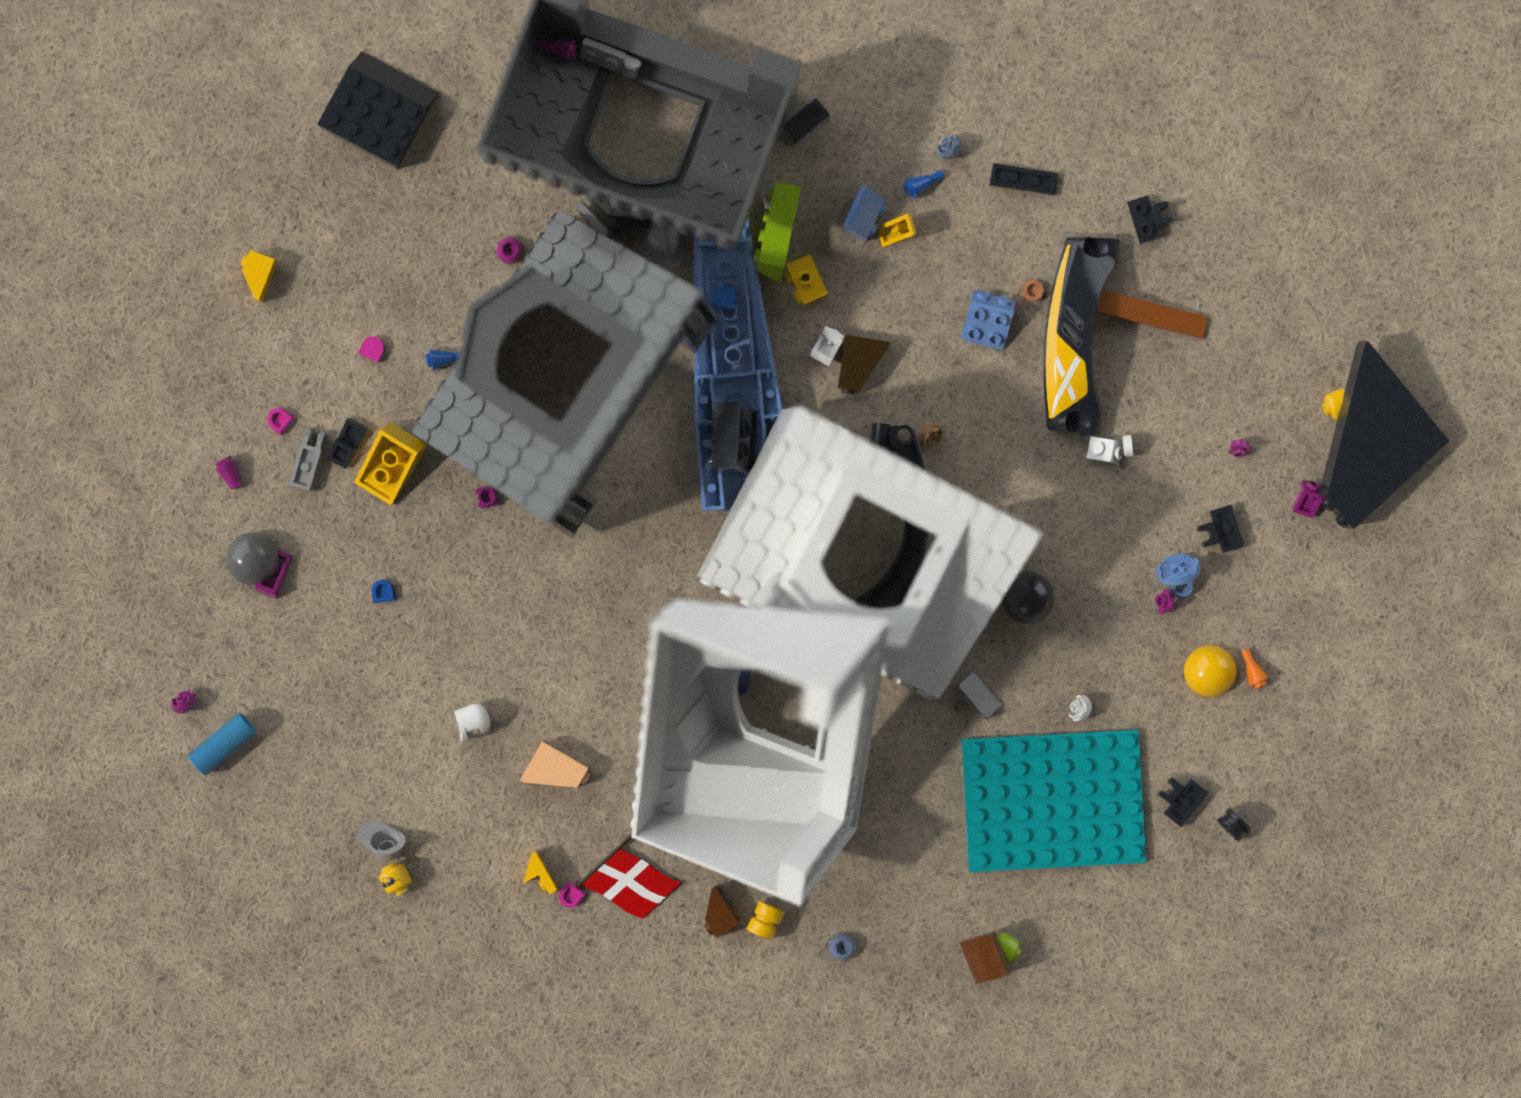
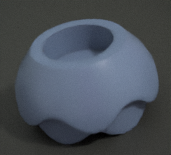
M951 134V137H945L942 140V144L937 146L938 157L945 160H951L956 157L961 150L960 138Z
M839 933L829 942L830 953L836 960L847 961L856 953V942L851 935Z

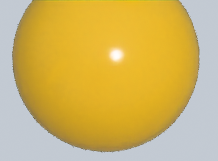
M1204 645L1195 649L1188 656L1184 666V677L1188 686L1196 694L1203 697L1212 698L1223 695L1233 686L1237 675L1236 663L1231 654L1224 648L1216 645Z

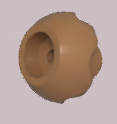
M927 424L920 430L918 440L923 448L931 449L935 443H939L942 440L944 432L941 426Z

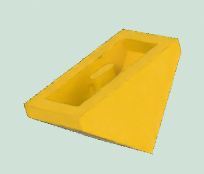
M911 213L877 227L882 247L912 240L916 237Z

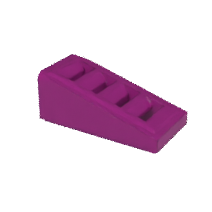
M279 550V559L285 562L284 564L279 563L278 568L281 571H276L273 575L277 577V581L269 579L264 582L274 586V588L271 589L263 586L264 583L262 581L256 583L255 586L256 592L277 599L293 557Z

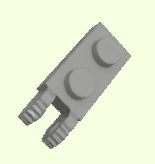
M587 37L582 43L580 58L621 73L625 78L637 79L638 70L641 67L639 59Z
M307 427L303 442L300 443L288 486L311 492L323 451L322 447L326 432L320 431L316 446L312 447L308 444L313 434V428Z

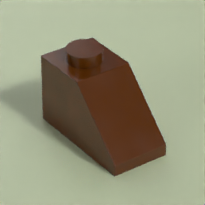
M715 885L711 889L705 917L707 923L704 924V927L710 936L715 935L716 938H719L739 925L740 922Z

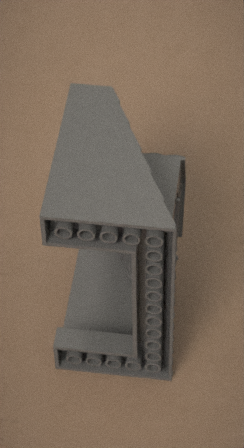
M532 0L479 140L477 150L480 158H483L482 161L486 164L495 166L497 163L504 166L503 169L508 172L516 173L519 171L525 173V177L530 180L538 181L539 178L547 181L546 184L550 187L559 189L561 186L568 189L567 192L579 197L581 194L585 195L589 202L610 219L644 220L647 217L652 219L653 223L658 226L666 227V225L675 227L674 231L680 234L687 235V233L696 235V239L708 243L711 240L718 243L717 246L722 249H736L795 101L801 62L758 47L752 66L749 67L593 11L589 8L588 0ZM586 37L639 59L641 67L638 70L637 79L625 78L621 73L580 58L579 55L584 39ZM537 39L547 41L574 40L575 45L578 46L575 59L572 58L568 62L549 50L536 47ZM614 76L699 106L675 174L654 180H639L625 177L603 164L591 149L589 143Z
M559 210L557 214L551 216L548 222L549 227L545 233L541 232L537 237V245L533 251L530 250L525 255L523 260L525 263L521 269H517L510 279L499 287H494L469 306L461 337L463 341L458 361L452 365L450 369L451 374L447 380H443L438 386L437 391L439 392L435 398H431L426 404V411L423 416L418 417L414 422L412 433L573 539L597 502L582 490L679 344L695 354L719 316L701 291ZM549 304L554 305L613 344L561 423L500 384L497 374L500 349L508 332L526 314Z

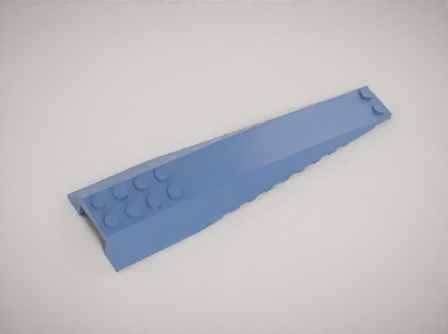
M748 219L736 249L730 248V250H725L718 247L716 242L709 240L706 243L696 239V235H694V288L701 291L710 304L712 303L715 290L720 286H730L736 294L733 311L712 306L719 318L694 354L695 433L702 511H730L747 478L745 476L723 474L710 469L709 456L712 453L711 433L713 432L714 424L712 413L715 410V403L740 402L758 412L754 463L782 410L757 265L754 262L755 255Z

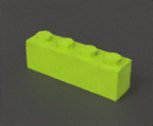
M775 182L774 189H769L767 202H771L770 209L765 208L763 222H767L766 228L760 230L758 242H762L761 249H756L754 262H758L757 271L773 281L781 283L801 187Z

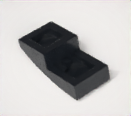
M347 418L326 459L346 469L364 438L368 427L351 418Z

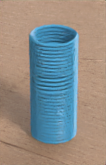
M238 713L228 723L226 722L219 730L214 732L212 736L208 737L206 741L195 748V750L190 752L188 757L196 769L204 776H207L224 760L235 753L236 750L247 743L248 740L252 739L257 732L243 714Z

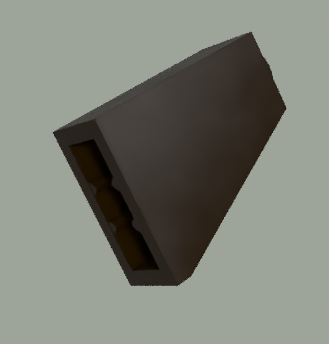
M846 335L837 389H842L841 393L847 395H854L855 392H859L888 350L890 342Z

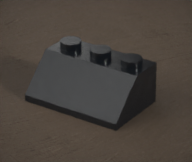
M740 402L715 403V410L712 413L714 424L713 432L711 433L712 453L709 456L710 469L723 474L748 477L755 459L757 411Z

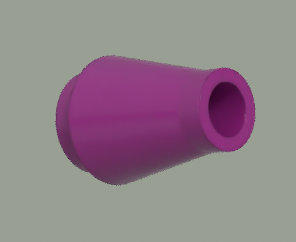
M228 456L215 463L217 467L215 470L229 485L231 490L243 484L235 459L232 460L231 456Z

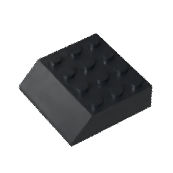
M361 52L348 66L317 125L320 129L398 170L439 92Z

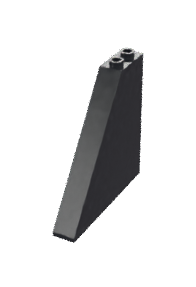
M1359 341L1356 344L1343 402L1319 491V496L1323 500L1321 502L1322 505L1329 512L1332 511L1334 513L1336 522L1342 528L1355 529L1449 442L1447 437L1369 341Z

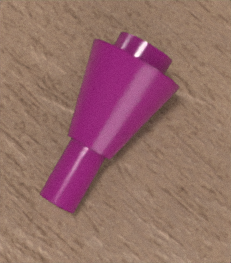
M538 38L536 42V47L549 50L568 62L572 58L575 59L578 46L575 45L574 40L547 41Z

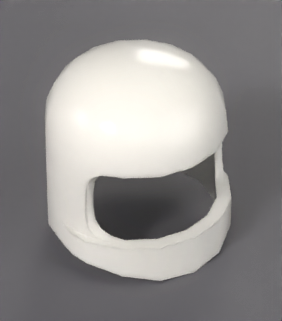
M471 704L454 711L460 729L461 743L469 740L467 733L470 730L479 728L482 734L489 730L491 724L490 717L483 705Z

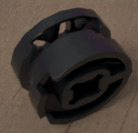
M1228 808L1225 811L1226 814L1223 817L1220 816L1216 821L1231 837L1240 842L1243 839L1242 835L1244 833L1248 834L1251 828L1232 809Z

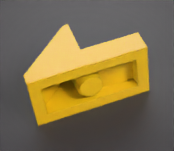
M536 850L531 854L523 884L539 875L538 883L543 892L548 891L550 895L557 891L558 887Z

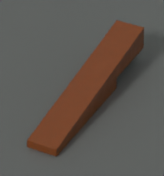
M1105 290L1097 309L1098 314L1202 339L1208 320L1207 316Z

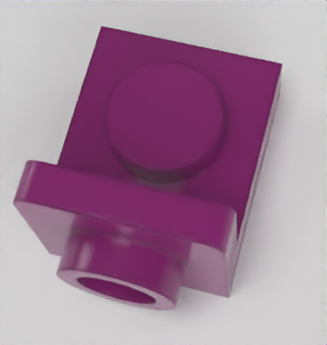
M1302 480L1300 483L1301 490L1292 506V510L1298 514L1314 518L1322 502V498L1319 496L1321 486L1314 481L1307 482Z

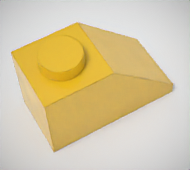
M250 250L249 254H245L242 259V271L254 298L262 303L278 261Z

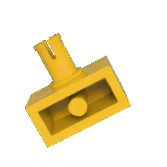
M810 254L786 264L787 271H784L787 282L789 284L793 283L796 291H793V295L798 304L802 303L803 307L828 297V292Z

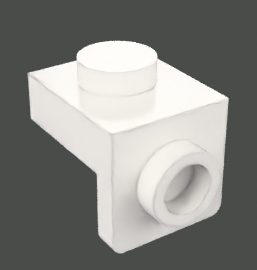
M825 326L810 356L829 366L845 336L836 329Z
M1091 436L1086 458L1119 465L1124 454L1123 443Z

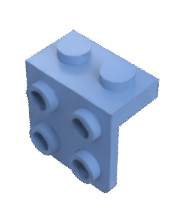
M973 290L961 334L962 340L999 350L1003 349L1016 301L1007 296L998 297L990 295L989 292L984 290Z

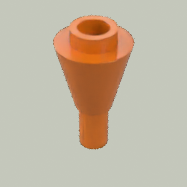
M1250 649L1241 651L1247 664L1246 670L1249 687L1259 689L1268 685L1267 680L1270 678L1254 660Z

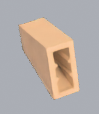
M542 741L520 781L577 788L580 784L585 785L590 773L587 772L588 766Z

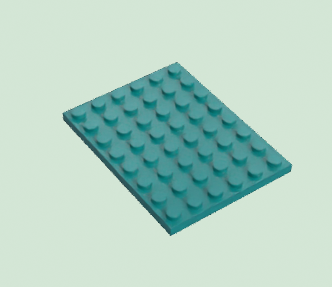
M1139 730L961 739L969 872L1146 863Z

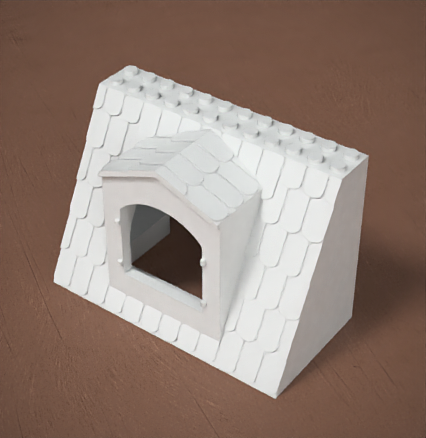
M794 407L781 410L697 576L702 578L700 583L713 589L716 586L721 588L720 593L732 599H735L736 596L741 598L739 603L747 607L843 614L890 620L881 675L890 680L895 677L898 679L896 681L897 684L910 690L915 687L917 689L915 693L932 700L933 697L939 699L1043 533L802 407ZM855 493L937 536L902 606L890 609H871L852 603L835 590L823 572L820 562Z
M675 600L669 607H666L662 615L653 621L650 628L652 640L648 648L650 658L647 662V669L649 671L645 681L647 690L643 700L645 710L641 718L643 729L639 737L641 748L637 755L639 766L636 770L638 778L634 788L636 797L632 806L634 817L630 824L632 827L631 837L801 906L857 830L890 620L843 614L809 613L807 611L776 610L775 608L700 603L699 601ZM743 668L763 669V671H768L806 686L801 720L819 726L816 751L810 749L808 745L802 746L771 734L764 728L761 730L750 725L742 711L738 697V680Z

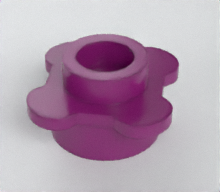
M1244 439L1233 440L1228 453L1236 457H1245L1247 454H1250L1252 446L1249 445V441Z
M491 485L489 488L478 487L476 489V495H478L479 500L478 507L481 509L490 505L496 507L499 504V499L496 496L497 489Z
M1164 589L1162 594L1156 595L1155 602L1157 607H1159V614L1164 615L1166 611H1172L1176 606V597L1171 594L1169 589Z

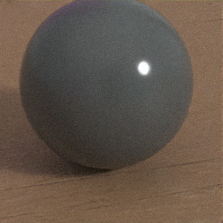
M256 532L242 534L234 539L228 547L226 553L227 568L230 574L243 584L256 585V583L261 581L264 583L271 579L278 569V549L275 543L263 534Z

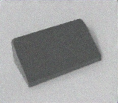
M974 672L957 685L959 690L985 719H988L1002 705Z

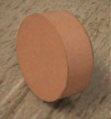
M1029 280L1022 288L1023 297L1029 302L1039 301L1045 292L1043 284L1038 280Z

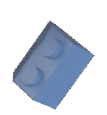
M862 185L843 224L842 231L865 242L868 237L873 238L878 227L874 223L877 217L882 218L887 206L883 205L885 199Z

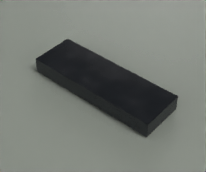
M993 163L989 186L1054 196L1058 173Z

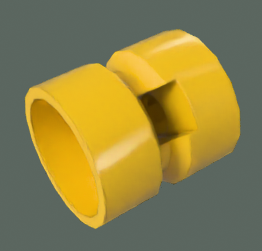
M759 900L754 911L757 916L751 918L746 929L772 941L777 931L775 924L781 923L785 912Z

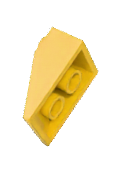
M388 423L380 429L354 483L389 505H393L419 463L427 444L395 424Z

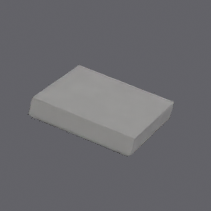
M577 202L574 206L584 221L592 229L611 239L608 229L584 202Z

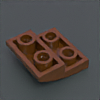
M995 931L959 942L976 984L1011 974Z

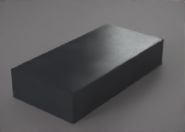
M815 98L788 120L783 129L795 143H798L829 117L830 114Z

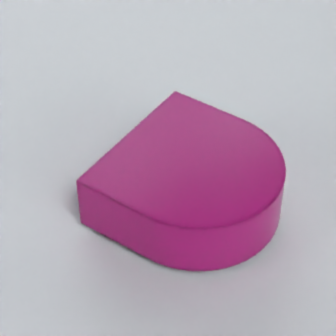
M368 337L363 341L358 353L376 362H380L385 349L384 344L377 337Z
M281 408L273 409L267 417L269 426L280 435L294 420L292 415Z
M567 881L560 891L559 900L563 906L572 908L580 903L586 893Z

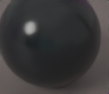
M1023 571L1017 574L1002 597L1001 603L1006 614L1014 621L1022 624H1034L1047 617L1052 610L1054 591L1050 582L1043 575L1033 571Z

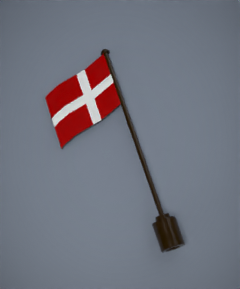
M631 833L580 882L577 881L576 886L578 888H583L584 886L595 891L624 911L636 917L644 918L681 881L664 875L643 859L622 850L621 848L632 839Z

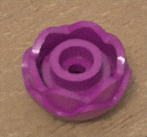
M506 237L498 243L497 256L502 262L510 265L522 259L524 246L517 238Z
M190 689L188 692H180L177 698L171 700V709L180 714L189 712L196 705V694Z

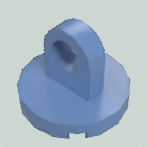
M1176 554L1164 559V563L1161 565L1160 563L1157 565L1156 574L1158 580L1163 584L1170 585L1172 594L1177 597H1186L1191 594L1193 590L1192 581L1201 572L1200 562L1196 557L1193 559L1187 554ZM1187 584V587L1183 589L1176 587V585Z

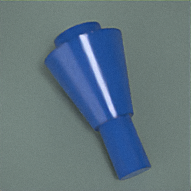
M940 170L929 176L905 179L904 190L908 196H912L915 199L928 189L932 183L943 179L944 175Z
M429 349V354H426L427 367H431L432 371L454 361H458L460 352L452 353Z

